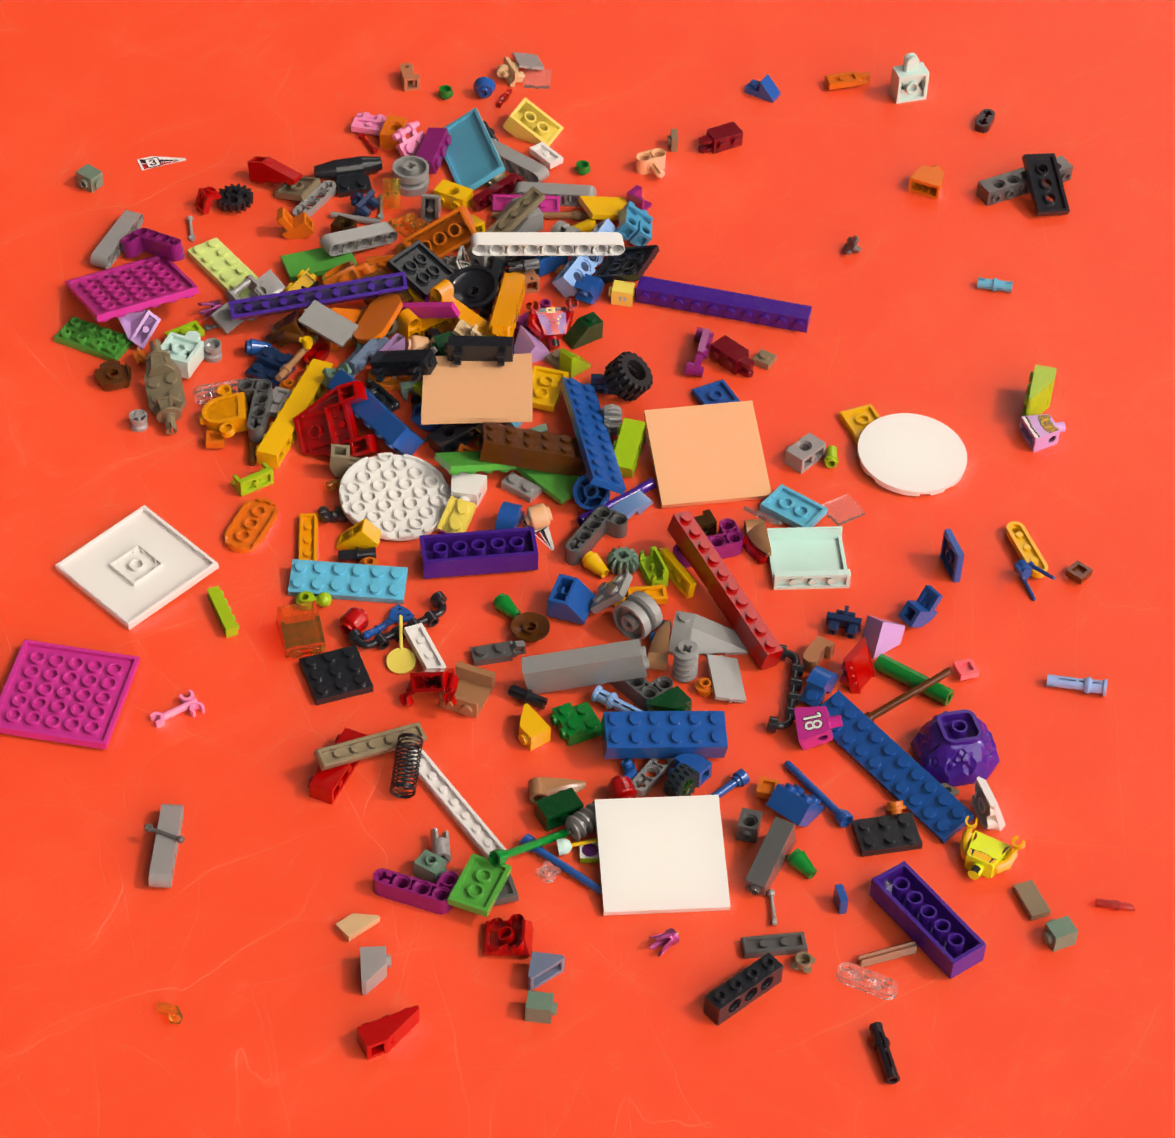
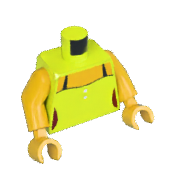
M967 816L965 819L967 828L966 831H963L960 851L961 857L965 860L964 867L969 870L968 876L974 880L979 879L980 875L992 878L995 874L1009 870L1018 856L1017 851L1025 847V840L1023 839L1021 844L1015 845L1019 838L1018 835H1015L1011 840L1013 845L1011 849V845L975 830L972 833V830L978 825V820L976 818L975 824L969 825L967 823L969 816Z

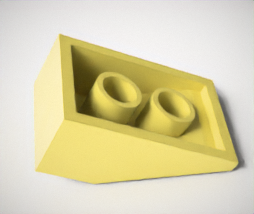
M526 97L502 126L516 138L533 144L544 142L548 146L552 144L564 129L563 126Z

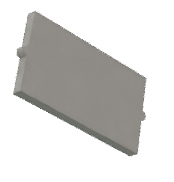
M316 300L307 309H304L303 315L298 319V323L341 348L349 339H352V335L358 329L357 324Z
M707 654L706 661L714 699L728 701L729 703H746L738 659L725 657L724 655Z

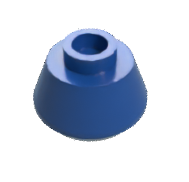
M488 77L476 79L473 85L476 94L481 98L490 97L496 87L495 82Z

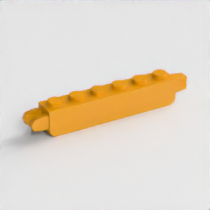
M521 272L505 273L504 278L500 280V288H498L497 297H495V305L492 307V314H490L489 323L487 324V334H490V336L513 337L526 292L525 275L521 274Z

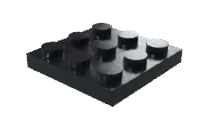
M420 240L388 260L386 264L394 273L405 271L407 285L424 300L430 296L432 287L444 279L449 280L455 273Z
M658 245L625 247L623 254L607 256L594 276L601 278L604 284L614 282V280L638 281L660 251Z
M356 645L299 658V665L316 706L374 692L373 684Z

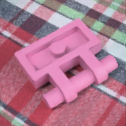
M358 112L351 125V132L379 136L387 117L382 114L372 115L369 112Z
M417 120L406 124V127L403 129L399 128L392 135L394 141L399 140L400 142L396 148L401 157L417 154L425 136L423 131L418 133L416 131V128L420 126ZM407 133L410 135L408 139L405 137Z

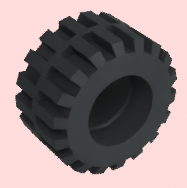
M630 351L622 352L607 364L604 371L605 380L608 382L609 388L612 389L614 394H617L619 398H623L625 401L636 400L650 389L653 384V375L647 366L648 364L637 354H632Z

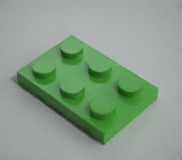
M472 853L448 897V905L487 917L511 873L512 866L504 864L494 867L490 863L489 858Z

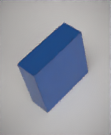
M838 884L834 888L833 900L838 914H845L848 907V897L844 886Z

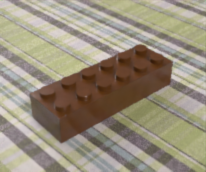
M483 422L479 438V461L580 477L587 474L576 438L568 435L534 431L532 429H521L511 425L503 426L493 422Z

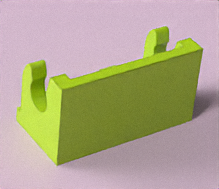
M263 462L261 465L264 468L240 479L234 474L232 475L234 480L231 481V485L241 497L274 483L272 467L270 468L266 462Z
M656 546L650 547V554L644 556L645 554L642 550L639 553L638 568L647 586L665 585L668 587L669 571Z

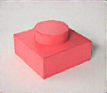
M972 658L953 662V669L960 681L979 676V670Z

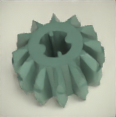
M619 546L618 549L612 548V551L607 556V567L611 570L612 574L623 575L629 572L634 575L635 570H638L639 567L638 553H635L634 548L628 549L627 546L625 548Z

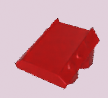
M862 638L843 659L841 667L843 673L839 683L845 685L851 694H861L860 690L872 677H875L866 638Z
M514 914L508 920L498 917L486 921L484 955L531 956L534 932L532 922L525 920L522 914Z

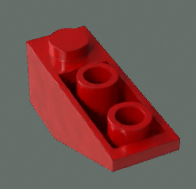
M255 156L247 162L250 181H257L259 184L272 182V184L287 183V185H294L302 178L301 173L271 157Z
M418 1005L404 1008L402 1011L385 1015L380 1019L366 1022L357 1027V1041L367 1060L388 1053L419 1022Z

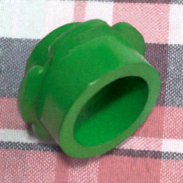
M442 85L439 87L438 96L442 99L447 100L453 96L454 93L451 86Z
M585 160L578 161L574 168L579 175H586L591 171L589 162Z

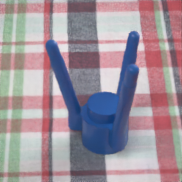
M1019 560L1013 565L1014 571L1022 580L1033 601L1036 598L1026 580L1032 575V569L1052 580L1055 579L1053 575L1039 568L1032 561L1027 563L1026 560Z

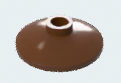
M526 612L517 615L512 620L511 631L520 640L536 642L548 635L550 624L543 615Z

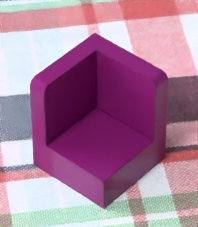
M636 185L627 192L626 201L635 203V206L640 210L644 209L647 211L652 207V203L642 198L641 186Z

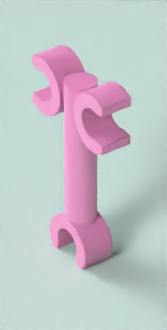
M188 690L189 697L186 698L182 694L179 695L181 705L163 713H151L150 721H155L156 728H161L165 724V720L187 710L190 711L192 717H196L195 710H200L202 713L205 712L204 704L197 701L192 690Z

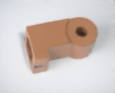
M402 63L400 65V80L404 92L420 90L419 74H414L413 64Z
M535 270L521 272V274L525 275V294L540 292V278L535 273ZM528 284H531V285H533L534 287H533V288H527V285H528Z
M818 635L803 653L802 665H804V671L811 673L824 658L830 660L834 655L835 643Z

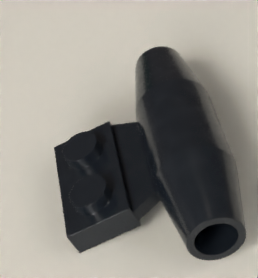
M378 156L336 159L314 166L315 178L320 180H336L339 198L351 196L354 192L367 194L372 189L369 176L367 175L382 170V160Z

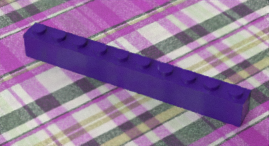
M404 271L229 301V308L233 322L296 311L297 309H307L314 300L327 306L379 297L390 293H403L408 291Z
M647 276L641 277L636 288V302L804 333H807L811 321L812 306Z

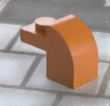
M284 207L277 209L276 219L282 227V235L284 237L294 240L304 239L314 234V222L305 212L292 217Z

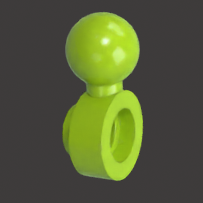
M304 591L296 597L297 607L301 611H310L316 604L321 607H328L332 602V597L327 592H321L318 596H314L312 592Z

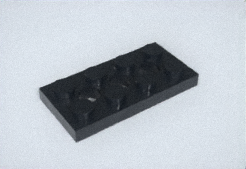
M1055 153L1024 154L1022 161L1036 215H1068L1070 209ZM1038 167H1042L1046 172H1041ZM1042 182L1049 184V187H1045ZM1046 196L1052 198L1053 202L1048 201Z

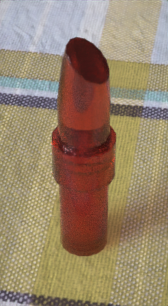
M507 89L499 97L495 104L497 108H500L509 99L512 89Z
M1096 898L1095 900L1096 907L1109 908L1116 911H1136L1131 903L1113 899Z

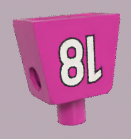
M825 706L794 708L798 740L802 750H807L833 740L832 728L843 726L841 715L830 716Z

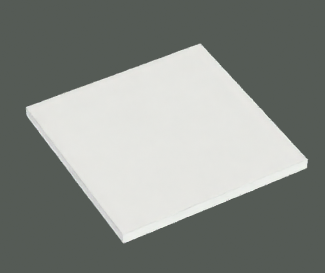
M143 505L57 563L55 568L130 630L217 570L219 565L147 506Z
M719 795L594 800L604 916L730 910Z

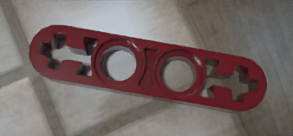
M512 173L476 194L472 198L470 206L477 211L484 210L492 205L493 194L509 195L513 193L515 184L523 181V177L517 173Z

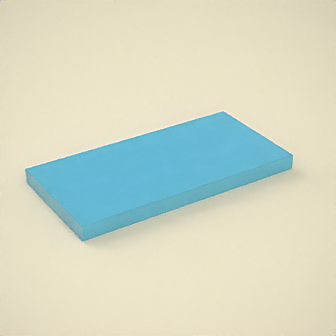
M476 107L444 127L448 129V133L451 136V144L448 146L444 157L456 184L475 190L506 170Z

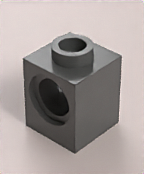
M742 807L737 824V840L751 843L757 842L763 812Z

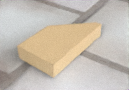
M352 913L335 925L336 929L348 941H351L379 923L380 917L378 915Z

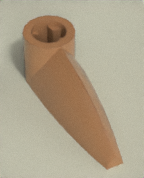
M764 519L744 520V534L749 537L757 548L771 556V547Z
M670 620L665 621L653 637L648 654L650 668L647 670L667 671Z
M534 777L528 781L530 802L535 804V801L543 797L551 796L571 787L577 793L586 788V781Z

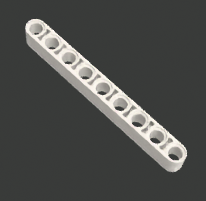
M477 232L470 237L472 253L476 256H617L625 251L623 237L618 232Z

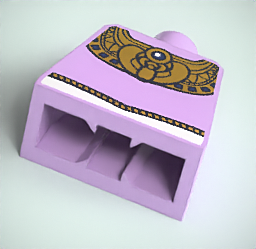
M1049 414L1021 416L1019 431L1031 450L1037 452L1056 445L1059 440V434L1066 431V425L1063 421L1055 423Z

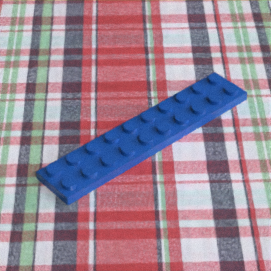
M562 377L560 380L561 389L590 484L623 495L626 487L607 427L603 423L604 418L601 416V408L595 388L590 384H582L573 378Z
M839 690L820 705L827 707L830 716L841 715L843 726L832 728L833 741L897 801L903 800L906 809L943 844L966 825L965 819L967 816H969L967 823L974 818V814Z

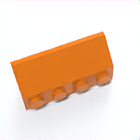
M460 206L404 238L402 241L407 248L420 240L435 255L442 258L470 242L471 235L477 232L474 221L466 206Z

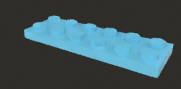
M293 559L288 596H297L304 591L312 592L314 596H318L321 592H327L331 595L332 599L404 604L408 567Z

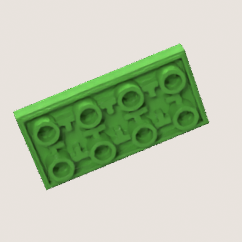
M322 247L280 256L290 282L297 281L296 276L301 270L306 271L308 268H310L309 274L314 273L318 277L348 261H353L355 266H357L352 253L330 256Z
M72 317L54 336V342L107 361H118L134 344L125 334L77 317Z
M479 451L435 453L434 459L440 466L448 470V473L452 475H459L460 472L476 474L478 471L493 473V471L498 470L500 472H509V470L517 469L514 466L479 461Z
M520 467L515 469L530 482L540 486L543 492L560 505L574 497L573 486L579 476H568Z

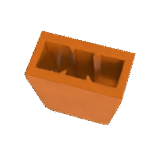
M922 165L910 177L908 191L938 200L944 182V170H941L939 165H933L932 167Z

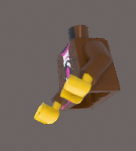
M299 309L275 323L271 334L266 336L268 343H271V345L278 343L280 347L291 342H302L304 349H311V346H313L312 337L304 336L307 327L298 323V319L302 316Z

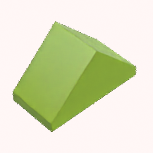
M564 348L560 349L559 370L569 372V378H573L591 367V364L579 355Z

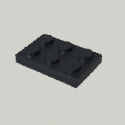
M911 812L858 819L851 822L862 857L922 849L923 843Z

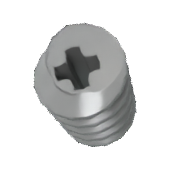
M681 640L674 649L672 676L678 682H690L697 676L699 646L694 641Z
M594 801L566 818V829L575 841H580L581 837L587 836V832L592 833L596 829Z

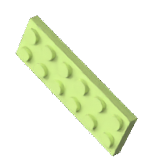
M217 237L187 250V255L225 292L234 289L248 275H252L256 280L259 278ZM246 287L237 296L240 299L242 297L245 298L251 291Z

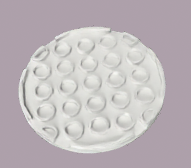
M897 413L874 420L862 431L857 446V456L863 471L875 479L878 485L902 495L920 496V494H930L931 496L942 493L945 489L955 486L960 481L967 465V452L960 437L942 422L919 414Z
M393 452L378 453L377 456L360 459L345 472L339 488L341 508L352 524L355 525L366 518L381 531V539L391 541L418 539L420 535L433 533L437 530L436 528L451 497L450 486L437 468L418 457L408 454L395 455Z

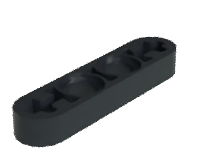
M496 257L492 267V271L497 276L499 286L506 263V258ZM495 297L487 305L480 307L479 315L482 318H490Z

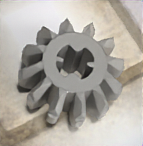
M615 404L604 405L601 409V416L604 418L603 423L606 425L609 435H617L618 426L622 424L623 420L622 409Z

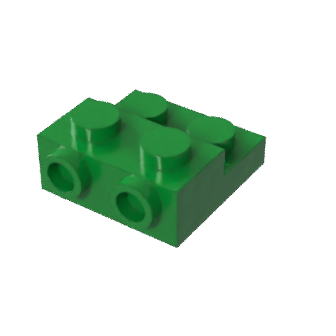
M569 702L552 708L550 721L553 726L557 727L560 738L565 740L568 746L602 735L601 722L588 702L572 706Z

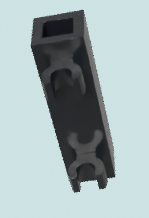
M449 336L448 343H444V353L448 354V361H454V365H461L462 361H497V366H505V362H513L514 337Z
M431 349L377 351L369 362L373 369L371 374L377 377L375 382H382L385 376L413 375L411 380L418 381L421 375H431L438 364Z

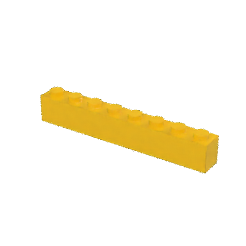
M313 358L311 363L306 366L304 374L298 379V384L292 388L290 397L285 400L283 408L278 411L275 421L271 422L269 431L263 435L260 445H257L255 449L257 464L261 465V463L266 462L272 468H279L297 438L293 418L322 397L326 390L322 384L325 378L322 371L324 368H333V363Z

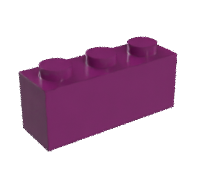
M429 127L416 156L423 158L429 164V174L437 173L438 168L441 167V161L446 155V150L451 144V136L447 128Z

